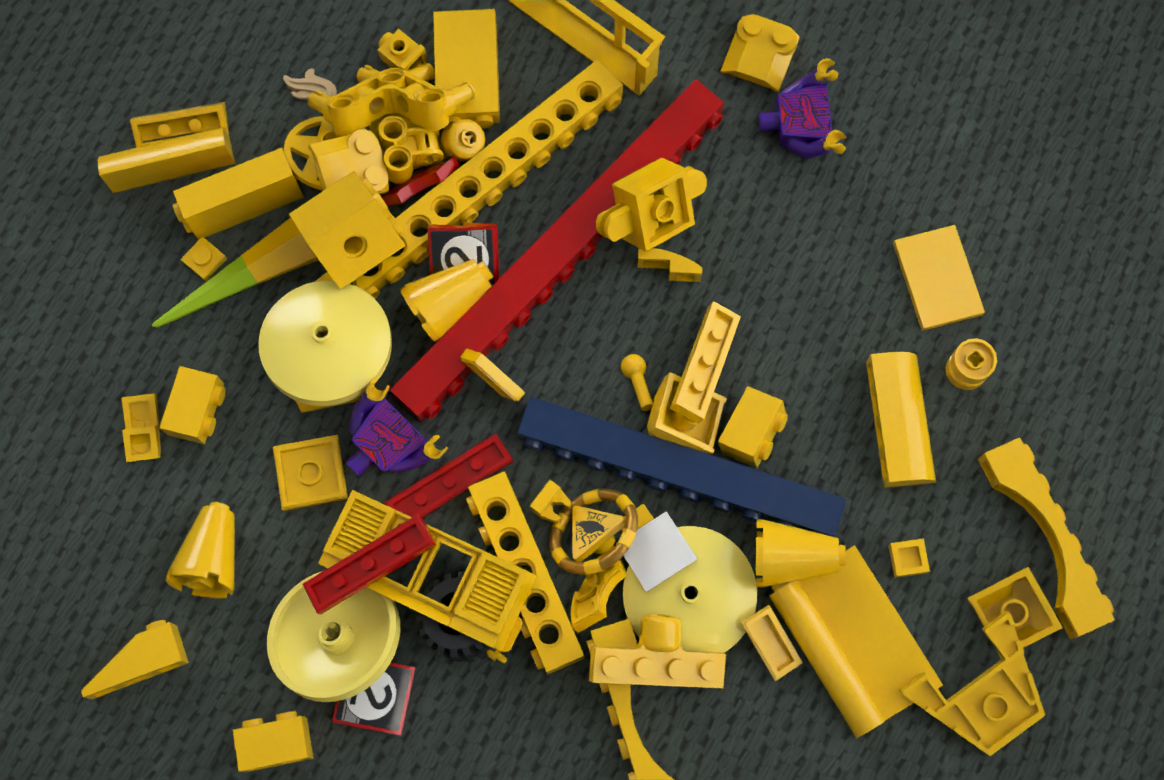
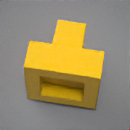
M549 480L532 502L530 508L542 520L545 519L558 524L561 521V517L554 513L553 506L563 505L570 509L572 504L561 490V487Z

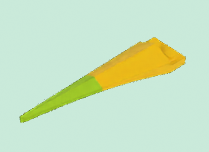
M289 218L157 319L152 326L160 327L224 298L319 259L303 238L292 218Z

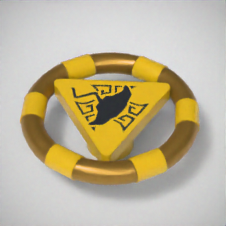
M595 489L585 492L571 501L572 507L570 509L564 507L558 514L561 517V521L558 524L553 523L549 546L551 556L560 568L578 575L597 573L615 564L630 549L638 528L637 510L627 495L613 489ZM601 501H611L619 506L624 512L626 519L623 516L585 508V506ZM571 517L572 552L575 561L569 558L563 550L561 543L562 534ZM625 526L617 545L601 558L582 562L593 552L603 554L609 551L615 544L614 535Z

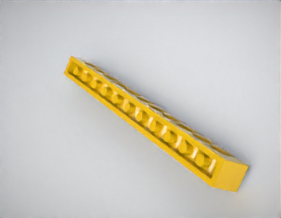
M598 58L448 176L443 182L395 219L403 229V232L399 234L405 244L403 252L399 256H390L375 267H378L379 270L375 275H361L350 284L363 289L376 299L380 294L379 289L388 282L390 284L398 282L404 276V270L413 262L416 265L420 264L429 256L428 232L422 237H416L413 235L415 230L418 228L427 229L432 224L460 226L461 224L472 223L477 218L478 211L485 205L493 206L502 198V192L510 185L513 187L520 185L526 179V173L534 166L540 168L545 165L551 158L550 154L558 147L564 149L569 146L578 131L582 128L588 130L593 127L598 121V116L606 109L608 112L614 110L622 101L623 84ZM585 96H593L596 98V100L593 102H585L582 100V98H584ZM563 114H568L573 117L569 121H562L558 119V117ZM539 133H546L549 135V137L545 140H538L534 138L535 135ZM514 152H523L525 154L521 159L510 157ZM490 171L501 172V175L497 178L492 179L486 176ZM472 189L477 191V194L471 198L462 196L466 190ZM442 209H451L453 211L448 217L437 215ZM326 272L315 282L334 280L329 275V273Z

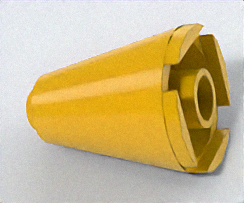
M475 259L407 283L400 288V291L413 314L417 315L422 322L421 326L431 339L436 342L492 286L489 280L493 278V275L484 261L477 263Z
M212 502L210 505L202 507L167 572L165 580L168 585L179 591H182L183 586L194 589L192 595L223 599L227 598L228 593L230 595L233 594L235 515L229 510L230 507L228 505Z
M757 520L756 528H763V532L757 531L756 576H763V578H756V587H767L838 572L839 565H845V545H839V538L767 520Z

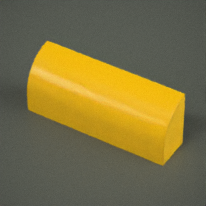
M224 127L103 155L98 158L99 175L113 193L235 164L230 137Z
M910 352L871 354L866 361L884 488L936 483L917 355Z

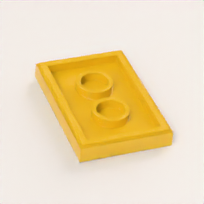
M955 225L894 240L893 246L922 331L982 316L985 313Z

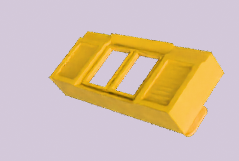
M352 490L323 549L324 552L318 564L329 568L412 517ZM427 525L437 545L423 553L408 587L385 576L367 587L494 649L508 652L511 650L523 625L522 619L518 616L537 576ZM441 543L472 557L449 607L418 593Z

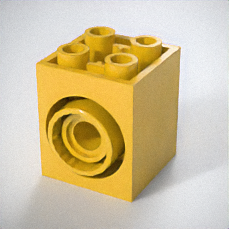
M352 171L289 214L311 250L340 290L405 247L404 242L399 236L403 229L390 213L387 205L379 193L376 192L368 178L366 177L361 181L355 171Z

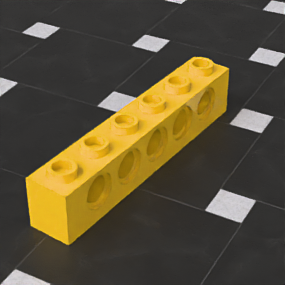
M505 471L469 486L471 496L466 498L473 517L480 514L484 526L478 529L485 546L487 547L492 544L497 555L496 557L518 567L527 566L532 570V574L537 576L521 610L523 616L521 618L523 622L521 631L525 639L531 636L536 649L530 652L537 669L545 668L548 675L584 659L582 649ZM495 506H501L506 509L505 517L499 521L491 520L488 517L490 509ZM507 536H515L519 539V545L513 551H505L501 548V542ZM534 596L542 597L546 602L545 608L539 613H532L527 609L528 600ZM546 627H553L559 632V637L553 644H545L540 640V633Z

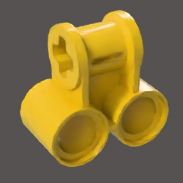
M388 116L380 122V146L385 152L384 163L388 172V179L391 182L397 184L405 183L413 175V166H429L444 159V154L439 150L437 140L439 130H426L421 126L407 129L405 121L397 116ZM392 132H396L401 135L395 139L387 137V135ZM396 161L406 163L401 168L393 167L391 164Z

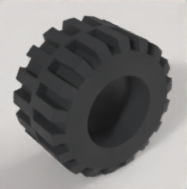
M458 572V576L452 573L445 574V581L443 582L437 578L432 582L434 585L433 590L430 591L426 588L423 595L449 607L465 572ZM423 614L416 616L417 623L423 627L419 632L421 637L427 640L426 644L437 653L453 661L461 662V660H464L467 663L475 662V657L481 660L488 657L486 651L489 649L494 652L497 650L465 634L454 636L451 634L448 626Z

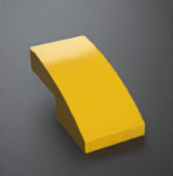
M638 248L637 268L669 269V281H701L702 267L694 261L662 249L652 248L644 251Z
M157 394L122 397L125 429L122 430L126 462L160 458L161 447Z

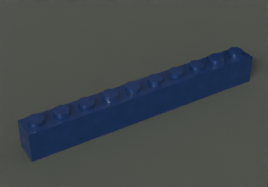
M533 397L529 398L517 432L518 439L522 440V445L528 449L541 451L543 447L554 451L553 455L564 461L571 462L574 457L585 461L584 465L595 471L603 472L604 468L617 471L616 476L620 479L634 482L635 478L647 481L649 488L660 492H666V489L669 488L678 491L680 498L690 502H697L698 498L711 502L710 507L715 510L728 513L730 509L742 512V518L757 523V520L764 519L835 537L846 502V498Z

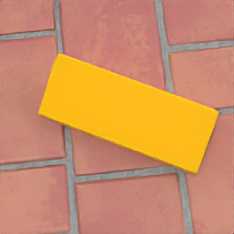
M225 102L130 119L136 148L179 137L144 143L142 141L207 131L224 127L229 135Z

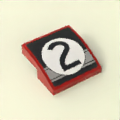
M465 223L462 226L432 224L427 227L430 275L475 259L477 263L484 261L492 273L493 278L489 280L492 286L500 279L497 224Z
M390 663L381 677L366 690L353 697L336 701L331 722L401 735L415 667Z

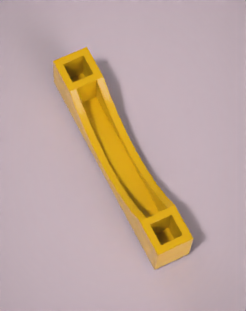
M1019 437L985 452L978 458V461L992 488L1007 495L1021 505L1036 520L1048 539L1054 554L1058 574L1057 598L1054 609L1069 639H1074L1114 621L1115 619L1112 615L1114 612L1113 606L1108 597L1101 594L1096 584L1097 575L1091 565L1085 563L1080 554L1082 550L1080 542L1074 534H1070L1064 523L1066 521L1065 514L1059 504H1054L1049 494V483L1043 474L1038 473L1033 463L1035 459L1030 447L1027 444H1023Z
M630 619L591 630L592 639L586 641L590 656L592 646L623 648L637 646ZM599 683L602 693L609 692L613 705L607 706L612 726H620L623 738L617 740L622 758L623 760L630 758L634 772L628 773L629 780H674L653 761L641 742L635 728L631 710V684Z

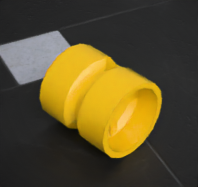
M968 339L962 342L947 360L945 367L947 378L950 383L959 389L974 390L981 386L995 370L997 364L996 352L989 343L981 339Z

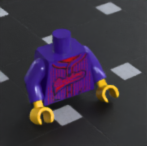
M828 58L822 59L818 63L817 71L813 70L777 95L775 112H763L758 115L760 132L777 130L779 146H785L789 151L805 159L828 154L831 149L836 154L844 153L846 147L842 143L837 142L846 139V136L839 130L832 131L827 83L822 84L823 79L834 81L838 78L836 70L826 73L827 69L833 66L835 62Z
M378 377L372 378L366 391L353 406L348 428L352 434L350 440L360 449L346 464L358 476H361L373 463L383 472L388 470L392 473H399L416 469L431 459L440 458L448 450V447L442 450L435 448L434 442L440 436L434 435L427 442L384 398L390 388L389 385L384 390H378L374 386Z

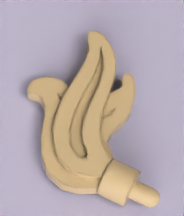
M313 68L305 72V78L295 79L287 75L283 77L286 86L292 90V96L299 100H308V96L312 92L316 94V90H321L324 94L332 97L337 95V90L331 81L316 76Z

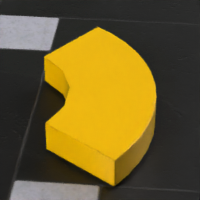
M613 546V547H612L609 551H607L606 553L601 554L598 558H601V557H603L604 555H606V554H607L608 552H610L615 546ZM622 558L604 571L586 574V578L579 591L574 592L570 614L572 628L579 633L607 617L606 604L609 595L615 586L627 576Z

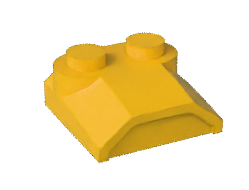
M753 14L742 16L738 22L736 33L720 73L742 78L770 88L778 93L800 36L791 27Z
M357 130L350 135L308 145L323 191L352 171H355L361 181L367 177L379 195L389 191L388 172L378 139L371 130Z
M669 372L664 377L654 398L647 424L649 435L712 455L714 453L713 447L723 406L727 398L714 392L704 420L697 424L670 409L681 377Z
M1029 567L967 598L984 627L1002 613L1008 611L1013 617L1014 627L1023 648L1063 628Z

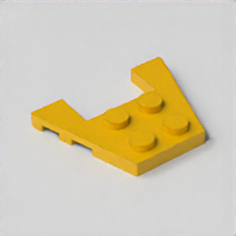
M1005 611L982 628V631L1000 653L1002 659L946 700L925 672L900 689V692L906 698L989 756L993 755L1045 716L1032 673L1029 672L1024 657L1021 641L1018 639L1014 627L1013 617L1008 611Z

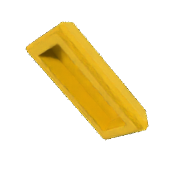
M770 605L765 606L741 622L774 681H777L803 663Z

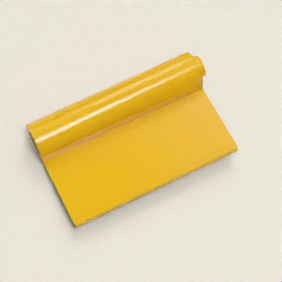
M855 545L846 550L845 565H839L838 572L772 586L774 593L769 596L856 738L866 734L888 718L912 705L914 702L906 698L900 692V689L921 673L925 672L937 689L943 686Z

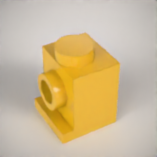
M400 29L394 34L387 32L379 41L378 46L380 48L378 53L380 60L390 68L407 71L424 61H428L425 48L421 44L418 45ZM401 46L404 48L401 51H397Z

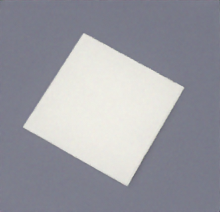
M667 511L639 528L630 549L624 554L626 561L646 592L697 560V557Z

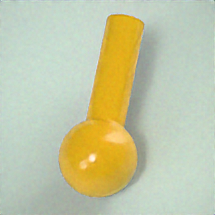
M630 354L622 360L621 371L625 377L631 379L641 410L648 411L652 409L653 402L643 376L646 371V363L641 356Z

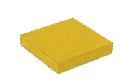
M338 435L273 446L283 511L348 499Z

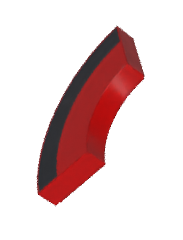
M455 156L444 158L441 162L425 166L413 172L411 179L407 182L393 184L389 187L387 193L380 196L387 206L402 204L425 188L443 182L460 164Z

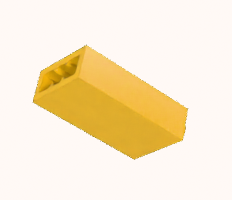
M495 9L433 12L435 86L442 90H448L459 85L462 81H467V83L470 82L476 92L474 99L456 108L454 114L449 117V124L457 120L469 119L475 121L481 128H489L493 126V123H500Z
M279 148L173 191L177 203L172 204L179 222L183 223L187 233L193 232L199 240L201 237H208L304 198L296 177L291 171L283 149Z

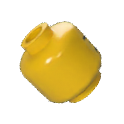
M469 119L457 120L446 126L442 131L440 137L441 150L446 157L455 156L458 162L469 161L484 149L485 134L481 126L475 121Z

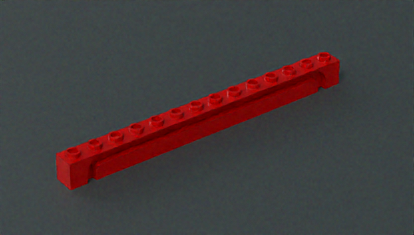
M695 79L390 389L393 398L420 423L426 417L429 420L434 418L442 409L440 403L448 395L455 396L465 384L463 379L472 371L461 361L460 357L464 351L470 349L480 352L486 357L493 349L496 351L500 350L509 340L507 334L515 326L521 328L532 315L530 311L537 303L540 305L545 304L554 292L552 288L559 281L565 283L575 272L573 266L580 259L586 261L592 256L597 248L595 244L603 237L596 229L597 216L616 205L612 184L660 158L679 165L682 161L680 157L687 150L690 152L694 151L703 139L701 135L708 128L713 131L721 123L724 102Z

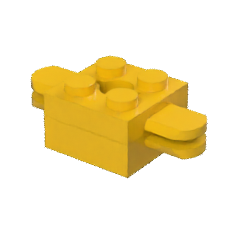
M664 158L650 163L612 184L616 205L597 216L596 229L598 233L613 242L622 238L644 251L652 249L695 224L691 200L705 192L707 186L706 176L702 171L691 166L684 168Z

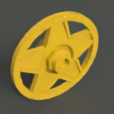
M324 116L313 117L296 125L287 135L284 143V153L293 175L302 183L322 190V186L308 145L341 137L333 132L332 124L328 123ZM321 125L317 136L300 135L309 128ZM291 151L308 159L303 171L293 161Z

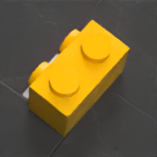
M179 366L159 428L169 436L205 445L207 436H212L215 429L216 418H214L217 405L221 406L225 398L226 388L223 387L224 383L214 374Z
M747 386L718 440L722 454L757 469L761 461L767 460L773 448L772 440L776 432L780 433L786 425L788 415L786 414L783 400Z
M292 711L277 714V721L264 724L263 718L243 721V728L233 730L239 772L246 773L313 759L307 718L303 716L297 717V712Z

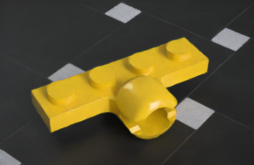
M648 614L641 618L640 638L636 647H591L589 681L592 683L723 688L726 654L722 652L682 650L680 645L681 620L670 615Z

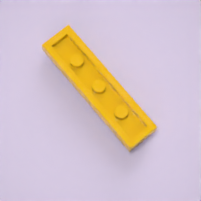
M714 301L708 306L670 409L697 424L704 420L741 316Z

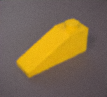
M159 620L148 624L146 631L136 634L81 690L82 696L88 699H95L188 664L189 662L177 625L171 622L166 623V620Z

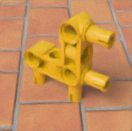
M424 61L407 71L398 68L378 71L369 65H365V68L361 67L357 72L358 84L332 97L324 94L321 90H316V94L312 92L308 96L307 102L311 109L322 113L324 119L332 124L333 132L336 135L346 136L371 125V122L391 113H400L408 117L412 123L426 130H440L449 124V117L454 114L456 108L474 99L476 92L470 82L467 83V81H462L459 85L448 90H442L428 83L427 81L435 79V70L430 63Z

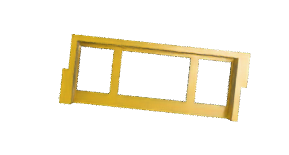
M507 0L590 61L595 62L599 58L623 85L638 96L642 94L657 76L659 48L665 36L615 0H589L615 19L614 35L566 0ZM626 28L650 44L642 55L625 43Z

